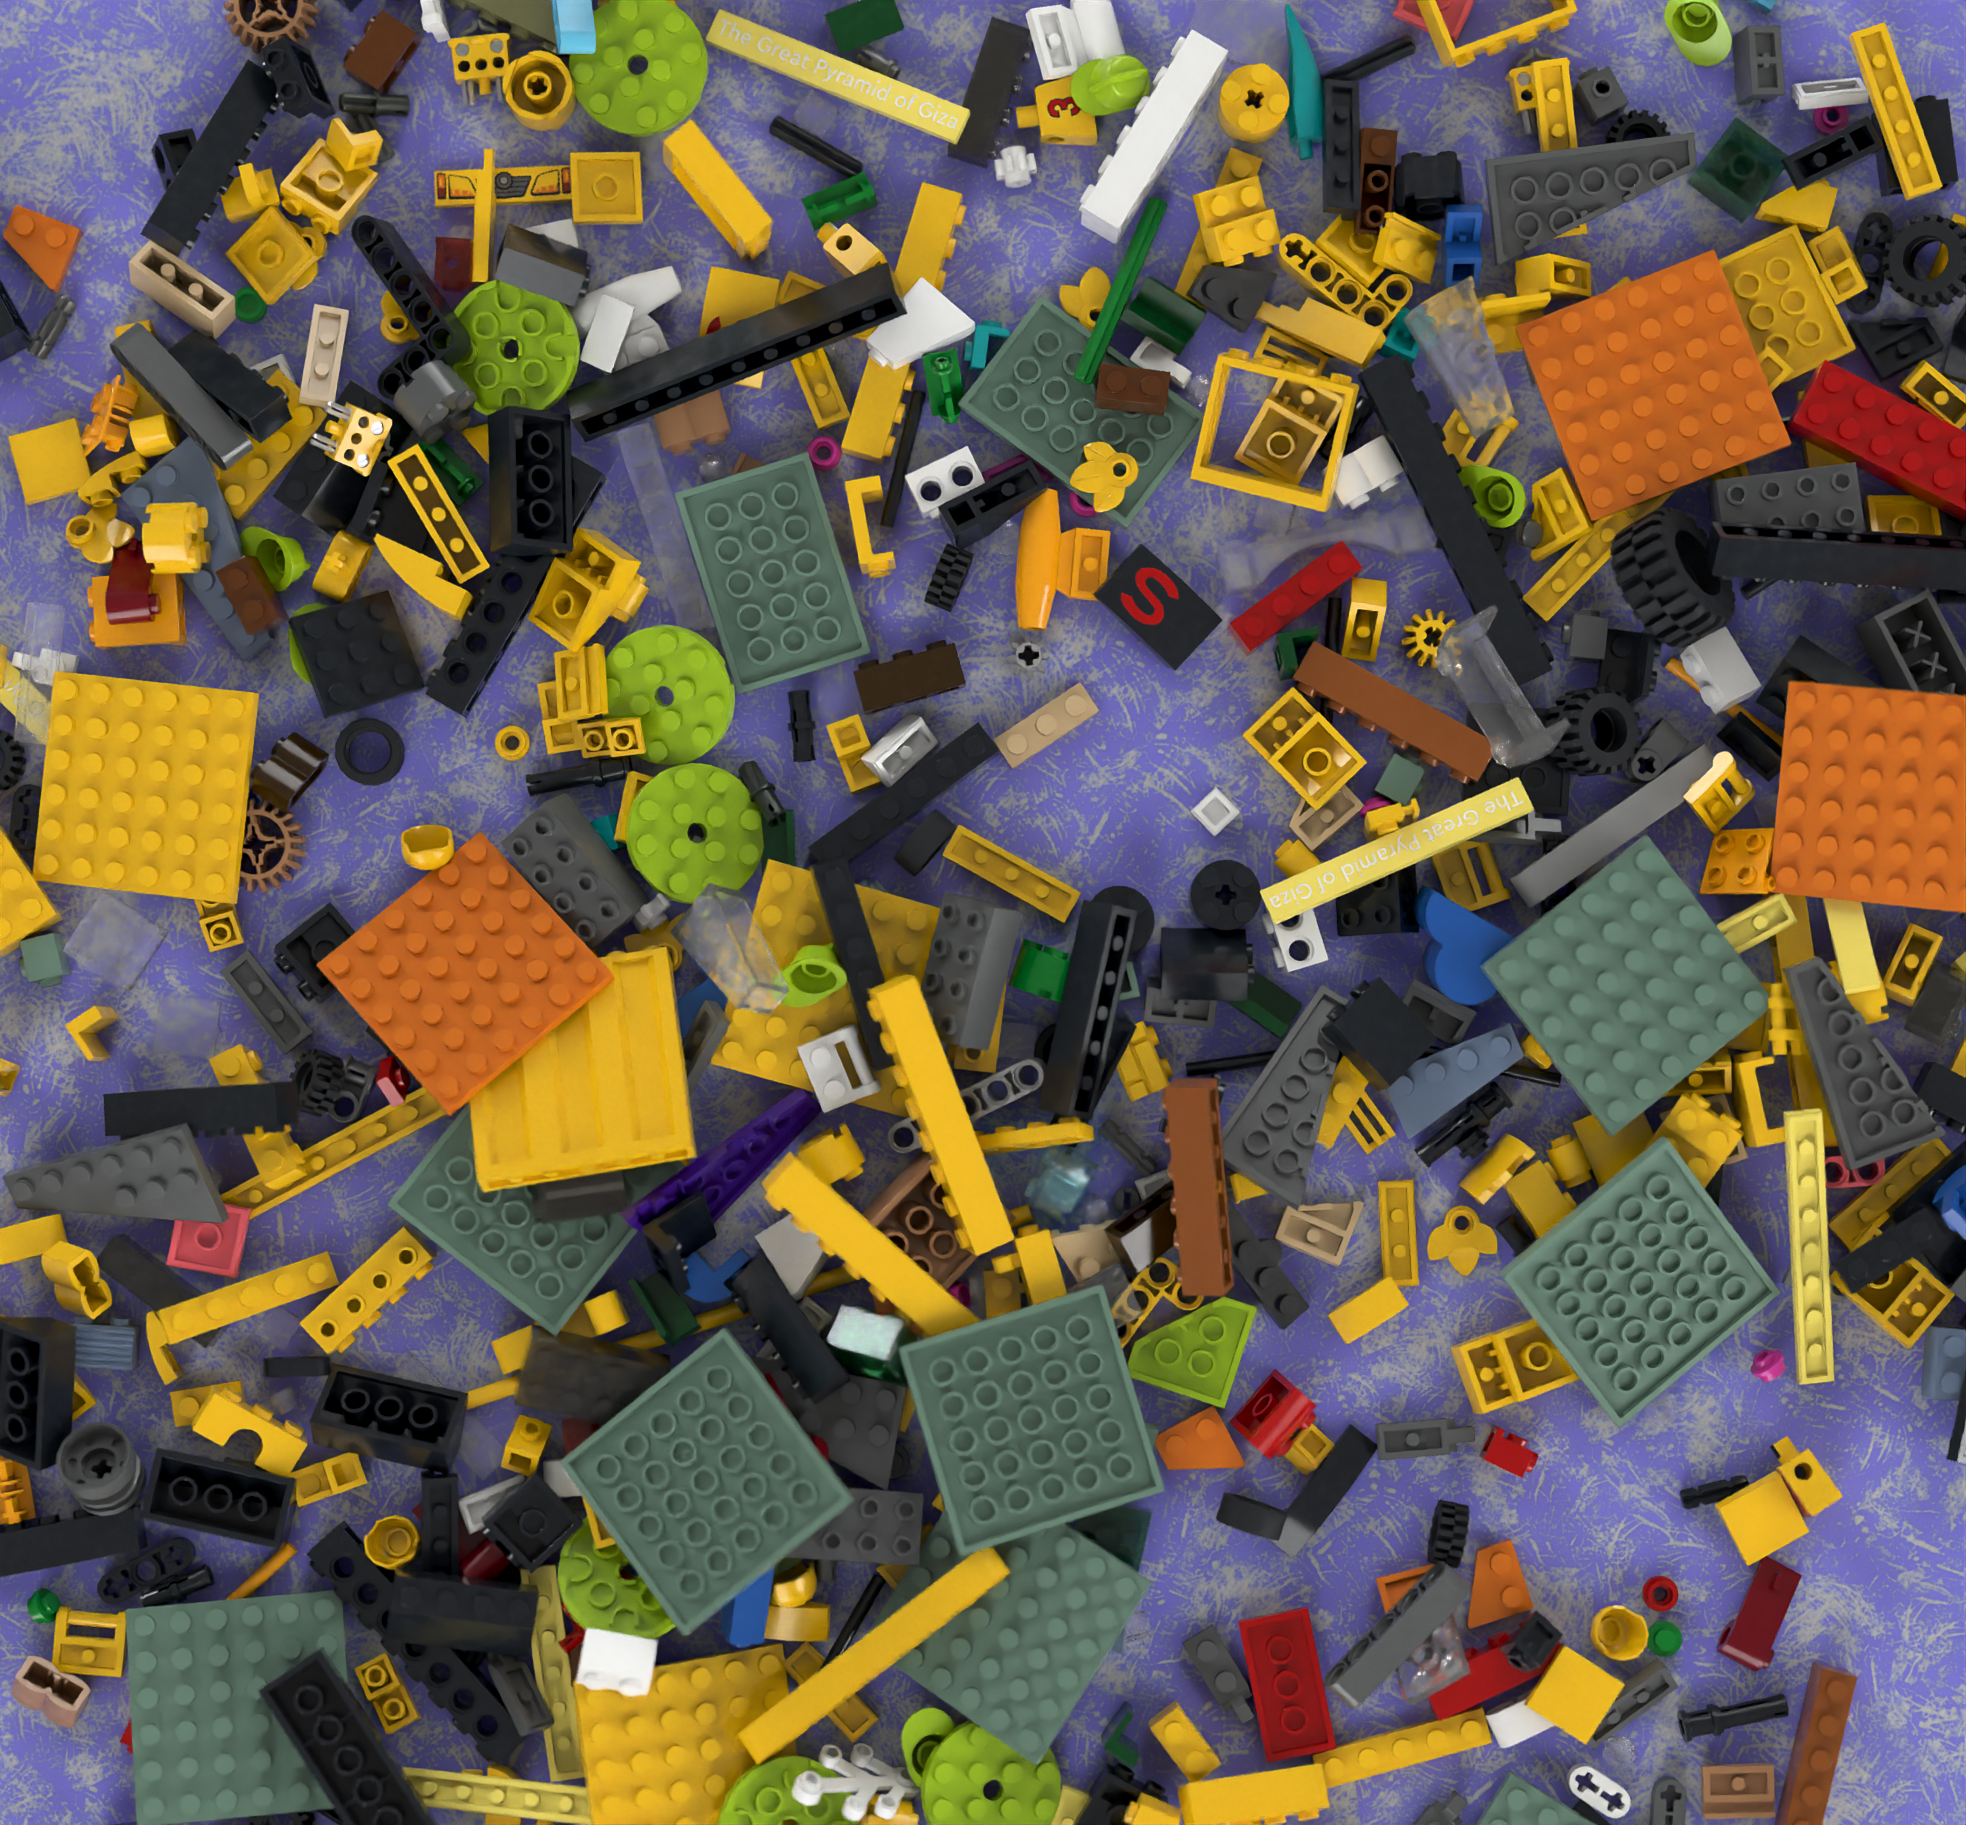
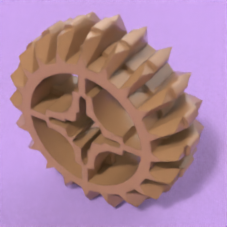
M228 0L224 2L225 9L230 12L225 16V20L228 24L233 25L230 29L234 37L240 36L239 42L244 47L251 44V49L254 53H259L261 47L284 36L298 43L297 39L299 37L309 40L310 36L305 28H316L317 24L311 17L319 15L317 6L312 5L318 0H297L298 5L294 18L290 17L287 12V7L291 0H253L256 4V9L251 15L253 17L252 21L247 24L246 7L249 0ZM261 1H263L268 6H277V9L279 10L281 15L278 14L276 11L273 12L270 9L266 10L265 6ZM275 25L284 27L275 32H267L268 29Z
M249 799L246 812V822L250 820V824L247 825L248 833L243 841L242 855L248 854L251 857L252 865L256 866L257 874H249L241 868L239 888L246 882V891L251 893L255 891L257 883L260 891L267 893L269 891V881L275 889L282 888L279 877L282 876L287 881H292L293 875L288 869L290 867L296 870L302 868L300 863L294 861L295 856H306V851L297 849V844L307 842L306 837L295 836V833L303 829L302 824L294 823L289 825L294 820L295 814L289 811L282 816L283 811L275 806L271 810L272 804L263 799L260 809L256 799ZM261 817L270 818L277 823L284 837H269L265 826L261 824ZM256 838L271 843L265 845V849H261V854L245 847H252L253 842L257 843L255 841ZM285 848L279 863L268 871L267 867L270 866L271 855L275 851Z

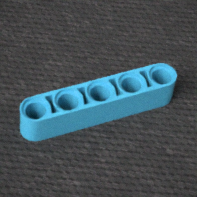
M551 0L558 53L594 54L596 33L591 0Z

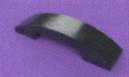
M1349 1424L1330 1450L1329 1455L1288 1508L1283 1510L1287 1513L1280 1539L1278 1541H1270L1293 1558L1324 1523L1353 1485L1375 1453L1377 1444Z

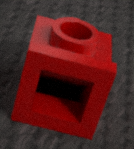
M1493 1425L1479 1457L1523 1478L1525 1471L1530 1473L1533 1470L1538 1454L1526 1448L1527 1440L1510 1432L1505 1438L1503 1437L1505 1430Z

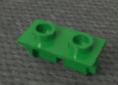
M865 171L801 198L814 231L819 230L828 222L835 223L878 204L875 198L876 194L871 183L868 181Z
M956 348L922 355L932 416L940 415L945 423L948 424L957 422L958 416L961 414L958 403L964 397Z
M441 438L431 445H428L423 439L418 444L446 493L459 507L485 484Z

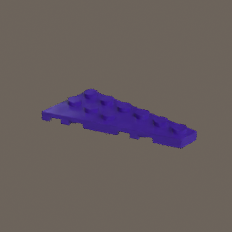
M796 1089L619 1214L628 1224L643 1234L641 1228L649 1224L654 1218L663 1215L678 1205L683 1199L690 1197L697 1191H701L705 1195L714 1224L822 1111L820 1103L804 1089Z

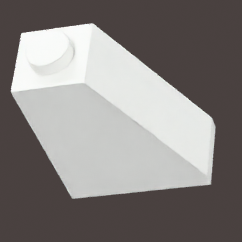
M921 277L904 296L907 314L880 324L866 340L867 347L870 349L868 355L881 367L884 368L887 364L895 370L921 358L924 354L935 352L971 335L975 331V322Z
M790 1213L756 1235L755 1238L789 1293L797 1301L804 1296L829 1258V1255L816 1244L820 1239L811 1230L804 1234L790 1221L794 1216Z

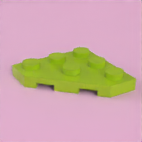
M1222 1296L1134 1340L1127 1361L1131 1378L1225 1409L1257 1307Z

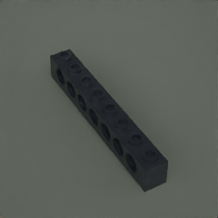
M571 455L572 487L575 488V495L572 499L574 536L607 479L602 472ZM563 553L539 555L538 559L534 562L523 561V556L500 554L496 562V566L499 567L492 580L490 578L486 579L478 593L481 600L475 610L470 608L463 617L460 625L463 627V630L457 640L452 638L443 652V657L446 659L439 670L435 668L429 675L425 686L428 688L425 693L427 696L461 716L468 717L532 608L554 557L561 558ZM511 576H519L522 579L521 588L513 593L507 592L505 590L507 579ZM494 606H502L504 608L502 620L496 623L489 622L487 618L488 611ZM476 636H484L487 640L485 649L479 653L471 652V640ZM458 666H467L469 670L468 678L462 683H455L452 679L454 669Z
M345 1521L338 1524L307 1553L312 1559L309 1561L312 1569L319 1576H327L335 1585L333 1591L338 1598L346 1604L350 1602L359 1611L357 1617L367 1629L371 1630L374 1628L383 1638L380 1642L385 1650L392 1656L398 1654L407 1664L404 1666L407 1674L415 1682L422 1681L430 1690L428 1696L433 1703L440 1709L445 1707L454 1716L452 1722L462 1734L467 1735L469 1733L478 1743L476 1745L477 1751L485 1760L489 1762L493 1760L498 1765L530 1735L520 1736L499 1691L476 1666L464 1660L463 1656L465 1653L461 1649L426 1645L425 1652L417 1653L411 1649L410 1643L384 1640L387 1625L386 1613L390 1606L394 1575L390 1570L375 1565L365 1554L364 1542ZM341 1557H348L354 1562L355 1570L353 1574H344L340 1570L339 1560ZM365 1583H371L376 1586L379 1593L377 1600L371 1601L364 1597L362 1588ZM437 1662L446 1664L450 1669V1677L447 1679L438 1678L433 1671L434 1664ZM459 1689H468L472 1692L474 1696V1703L472 1705H463L459 1702L457 1698V1691ZM484 1715L493 1716L497 1720L498 1729L493 1732L486 1731L481 1725V1717Z

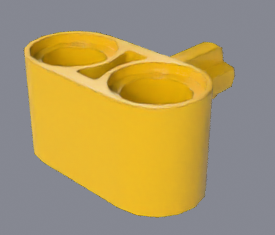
M340 530L324 556L313 580L312 589L340 603L349 601L371 558L374 546L344 530Z

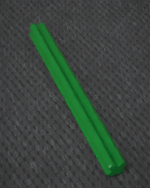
M1159 197L1149 198L1076 368L1074 379L1081 384L1091 385L1096 377L1168 208L1167 202Z

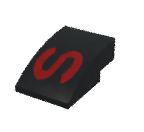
M1139 544L1092 594L1139 642L1143 643L1167 668L1174 671L1222 622V619L1208 604L1142 544Z

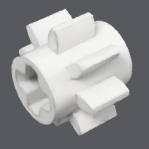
M1013 146L1001 150V159L994 160L997 181L1005 179V184L1008 188L1030 184L1032 182L1030 175L1037 173L1034 153L1026 154L1024 146Z

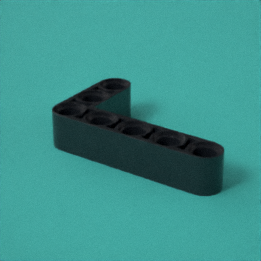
M363 215L354 221L351 228V236L420 335L378 377L377 388L379 393L384 398L394 400L399 381L401 380L402 384L407 388L414 380L410 375L422 366V361L425 357L426 364L431 361L442 360L446 365L448 363L453 367L469 351L471 339L467 330L395 227L388 221ZM375 228V236L372 239V232ZM394 254V262L390 265L391 257ZM413 281V288L409 293V285ZM432 308V314L428 320L427 314L429 309ZM449 334H450V336H451V341H450V344H449L448 347H447V346H446V340H447V337H448Z

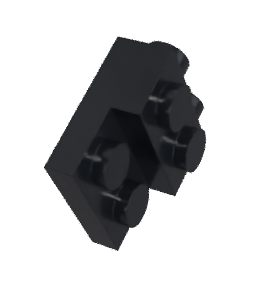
M286 36L261 47L264 55V60L262 61L263 68L268 77L275 81L277 86L275 96L284 112L287 111L299 119L310 113L322 119L336 114L310 50Z
M328 903L275 945L274 953L277 957L273 960L283 974L288 975L292 973L300 983L296 987L308 1002L315 999L320 1005L338 990L324 976L316 964L356 932L334 906Z
M534 1471L513 1492L507 1493L482 1517L485 1527L481 1530L492 1543L497 1545L501 1542L509 1550L506 1556L517 1569L521 1570L525 1567L532 1574L584 1523Z
M1118 1762L1115 1767L1106 1763L1091 1787L1089 1798L1073 1825H1127L1128 1823L1123 1821L1126 1810L1131 1801L1137 1803L1141 1792L1169 1804L1168 1797L1164 1795L1166 1790L1152 1780H1147L1144 1784L1133 1778L1135 1772L1122 1763Z

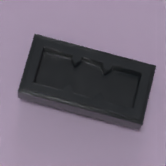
M1741 711L1716 735L1767 782L1780 772L1782 748Z

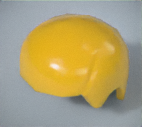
M430 824L411 827L403 831L401 834V852L404 860L413 868L420 870H435L447 864L454 855L452 831L445 826Z
M398 1515L377 1520L370 1532L364 1536L365 1554L375 1565L388 1570L401 1569L409 1565L415 1559L421 1546L419 1529L410 1519Z
M799 1562L795 1565L794 1569H788L780 1574L773 1575L770 1602L780 1607L793 1608L809 1601L817 1588L813 1563L810 1562L809 1568H806L802 1562Z
M1613 1605L1600 1609L1593 1617L1590 1637L1595 1649L1603 1656L1613 1660L1625 1661L1637 1658L1646 1648L1649 1632L1643 1616L1632 1612L1625 1606Z

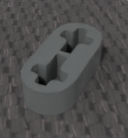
M1669 1776L1662 1777L1653 1785L1649 1825H1665L1666 1815H1670V1825H1685L1686 1790L1675 1778ZM1668 1785H1672V1789L1678 1793L1677 1797L1671 1798L1670 1809L1666 1808V1799L1660 1796L1661 1791H1667Z

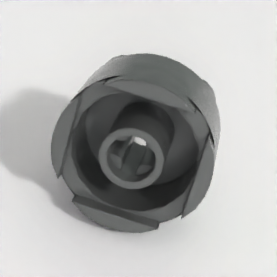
M442 360L431 361L415 370L410 375L414 379L406 388L402 384L394 396V407L428 445L434 444L453 429L454 431L464 429L471 420L468 414L477 398L474 391L459 374Z

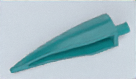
M1285 4L1284 11L1289 58V107L1286 113L1290 147L1298 146L1300 160H1310L1314 158L1312 144L1322 142L1323 83L1304 32L1290 5Z

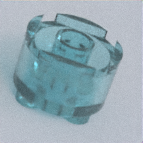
M1064 1144L1059 1149L1051 1146L1042 1162V1165L1046 1166L1045 1171L1040 1178L1034 1177L1031 1180L1024 1195L1030 1198L1029 1206L1066 1226L1070 1220L1064 1216L1068 1211L1076 1212L1094 1181V1178L1089 1176L1091 1169L1098 1171L1100 1165Z

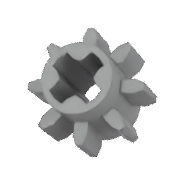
M1025 635L1024 643L1020 646L1015 642L1011 643L1012 648L1016 651V655L1008 656L1007 662H1016L1017 667L1013 673L1015 676L1023 671L1027 672L1028 679L1032 680L1035 670L1038 669L1041 673L1046 672L1045 667L1041 664V660L1049 659L1050 653H1041L1040 648L1044 642L1042 639L1034 644L1030 643L1029 636ZM1029 649L1032 655H1038V658L1033 659V665L1026 666L1025 660H1019V657L1024 656V650Z

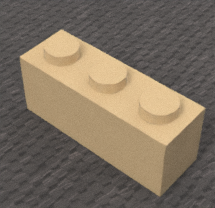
M151 240L129 261L130 283L206 337L211 336L216 340L236 319L235 297Z

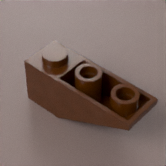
M1367 127L1360 129V211L1354 219V233L1379 236L1380 228H1384L1386 223L1384 215L1392 210L1398 134L1396 130Z

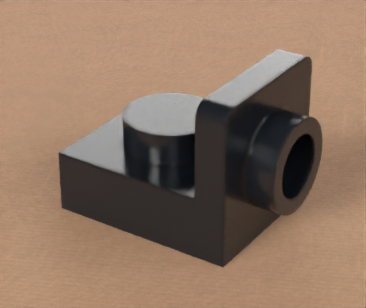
M1536 1610L1530 1613L1513 1638L1503 1643L1500 1650L1506 1655L1507 1661L1514 1668L1527 1673L1541 1666L1563 1634Z

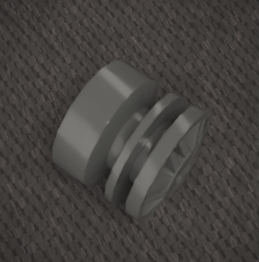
M105 1422L85 1424L74 1430L62 1442L57 1453V1469L62 1480L71 1491L78 1505L88 1513L99 1516L118 1514L131 1507L141 1496L146 1485V1469L125 1432L116 1425Z

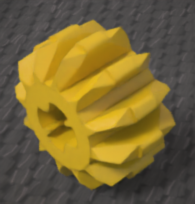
M1426 609L1424 620L1418 614H1414L1411 620L1415 627L1412 625H1405L1403 627V631L1412 637L1402 639L1401 645L1413 647L1406 654V657L1410 659L1417 653L1420 656L1417 666L1420 668L1425 664L1426 659H1429L1431 669L1438 667V658L1447 665L1451 662L1447 652L1453 654L1459 652L1460 648L1450 641L1459 640L1461 633H1450L1449 631L1457 622L1453 619L1445 625L1443 623L1446 614L1444 611H1440L1436 620H1433L1431 609ZM1426 631H1429V635L1433 632L1437 634L1438 639L1435 642L1437 647H1433V643L1429 646L1424 643L1423 640L1427 637Z

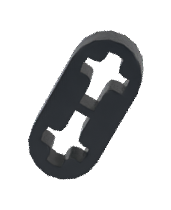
M32 784L23 785L15 792L9 829L11 843L16 848L25 851H34L36 847L42 790L41 787ZM31 791H33V795L39 798V803L32 805L31 815L29 816V805L23 803L24 797H29ZM30 820L29 830L35 832L34 839H28L27 845H25V840L19 838L20 831H26L27 821Z
M330 1356L263 1358L264 1377L325 1376L330 1373Z

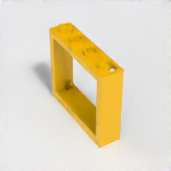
M1416 0L1444 68L1453 64L1456 65V68L1466 66L1476 60L1475 56L1485 52L1488 56L1495 55L1507 48L1506 44L1518 40L1519 44L1527 43L1538 37V32L1548 28L1550 32L1561 30L1569 25L1568 21L1578 10L1574 0H1549L1554 12L1455 49L1436 0Z
M690 119L663 141V163L743 261L748 256L754 260L769 247L773 220L692 119Z
M1229 348V353L1223 352L1219 354L1190 479L1326 512L1331 507L1360 385L1351 383L1352 377L1344 374L1331 373V377L1317 375L1318 369L1311 366L1298 364L1296 369L1283 366V360L1274 357L1263 356L1262 361L1249 358L1250 352L1241 349ZM1231 367L1344 394L1322 491L1210 463Z

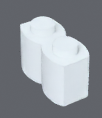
M1384 435L1379 436L1342 458L1334 496L1342 509L1350 505L1351 509L1354 510L1370 500L1368 496L1370 492L1380 487L1383 493L1401 482L1398 476L1404 472V469ZM1327 467L1321 472L1323 478H1325Z

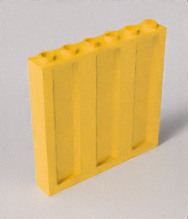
M650 945L643 947L640 951L630 953L614 951L608 953L606 957L598 958L610 970L615 979L469 1100L477 1181L484 1192L697 1157L673 966L667 947Z

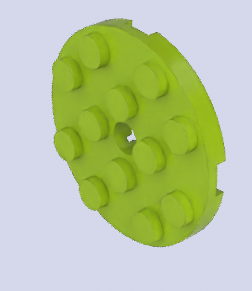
M611 0L597 8L593 12L596 33L595 53L570 54L569 71L571 79H573L572 82H574L575 95L582 107L603 127L634 137L657 135L680 124L698 105L709 71L707 49L694 22L680 8L666 0ZM634 57L647 59L648 68L644 73L637 75L630 72V63Z
M499 280L490 281L477 287L459 303L454 313L467 330L471 339V345L466 355L452 368L477 396L472 408L487 416L508 405L547 411L565 395L573 382L578 368L580 343L574 319L564 303ZM449 334V336L447 337V340H446V342H447V343H446V346H447V347H448V345L450 344V341H451V336H450V334ZM510 340L518 341L517 344L519 346V356L513 359L507 358L504 352L505 345Z
M654 625L628 635L607 656L606 677L609 714H602L604 719L640 718L646 752L634 754L638 758L660 765L684 764L709 752L726 734L733 718L735 707L734 684L730 682L723 657L705 638L683 627ZM661 686L668 687L673 692L674 699L671 704H662L663 701L660 699L658 691Z
M688 763L662 771L639 790L627 816L626 843L635 869L639 870L652 889L661 893L664 897L680 903L705 904L728 897L745 885L758 867L764 849L761 811L756 802H751V793L748 788L734 775L719 767L702 763ZM696 823L705 834L700 843H694L688 837L687 832L691 824Z
M588 1516L583 1519L584 1524L566 1540L560 1554L558 1567L560 1594L572 1618L585 1630L592 1628L647 1639L658 1638L676 1627L640 1575H638L636 1580L621 1579L620 1570L626 1565H632L618 1544L596 1549Z
M969 1720L952 1729L953 1732L939 1746L936 1745L931 1752L921 1781V1802L928 1825L1052 1824L1060 1801L1061 1778L1057 1761L1050 1747L1040 1763L1034 1765L975 1722ZM990 1780H997L1001 1790L993 1798H985L983 1794L984 1785Z
M784 1755L769 1758L760 1765H754L737 1779L722 1804L718 1825H782V1821L794 1819L797 1825H859V1820L848 1819L842 1811L846 1799L852 1796L851 1792L822 1793L819 1801L814 1805H805L798 1802L792 1795V1789L797 1777L804 1772H815L821 1778L841 1777L832 1769L822 1766V1763L797 1755Z

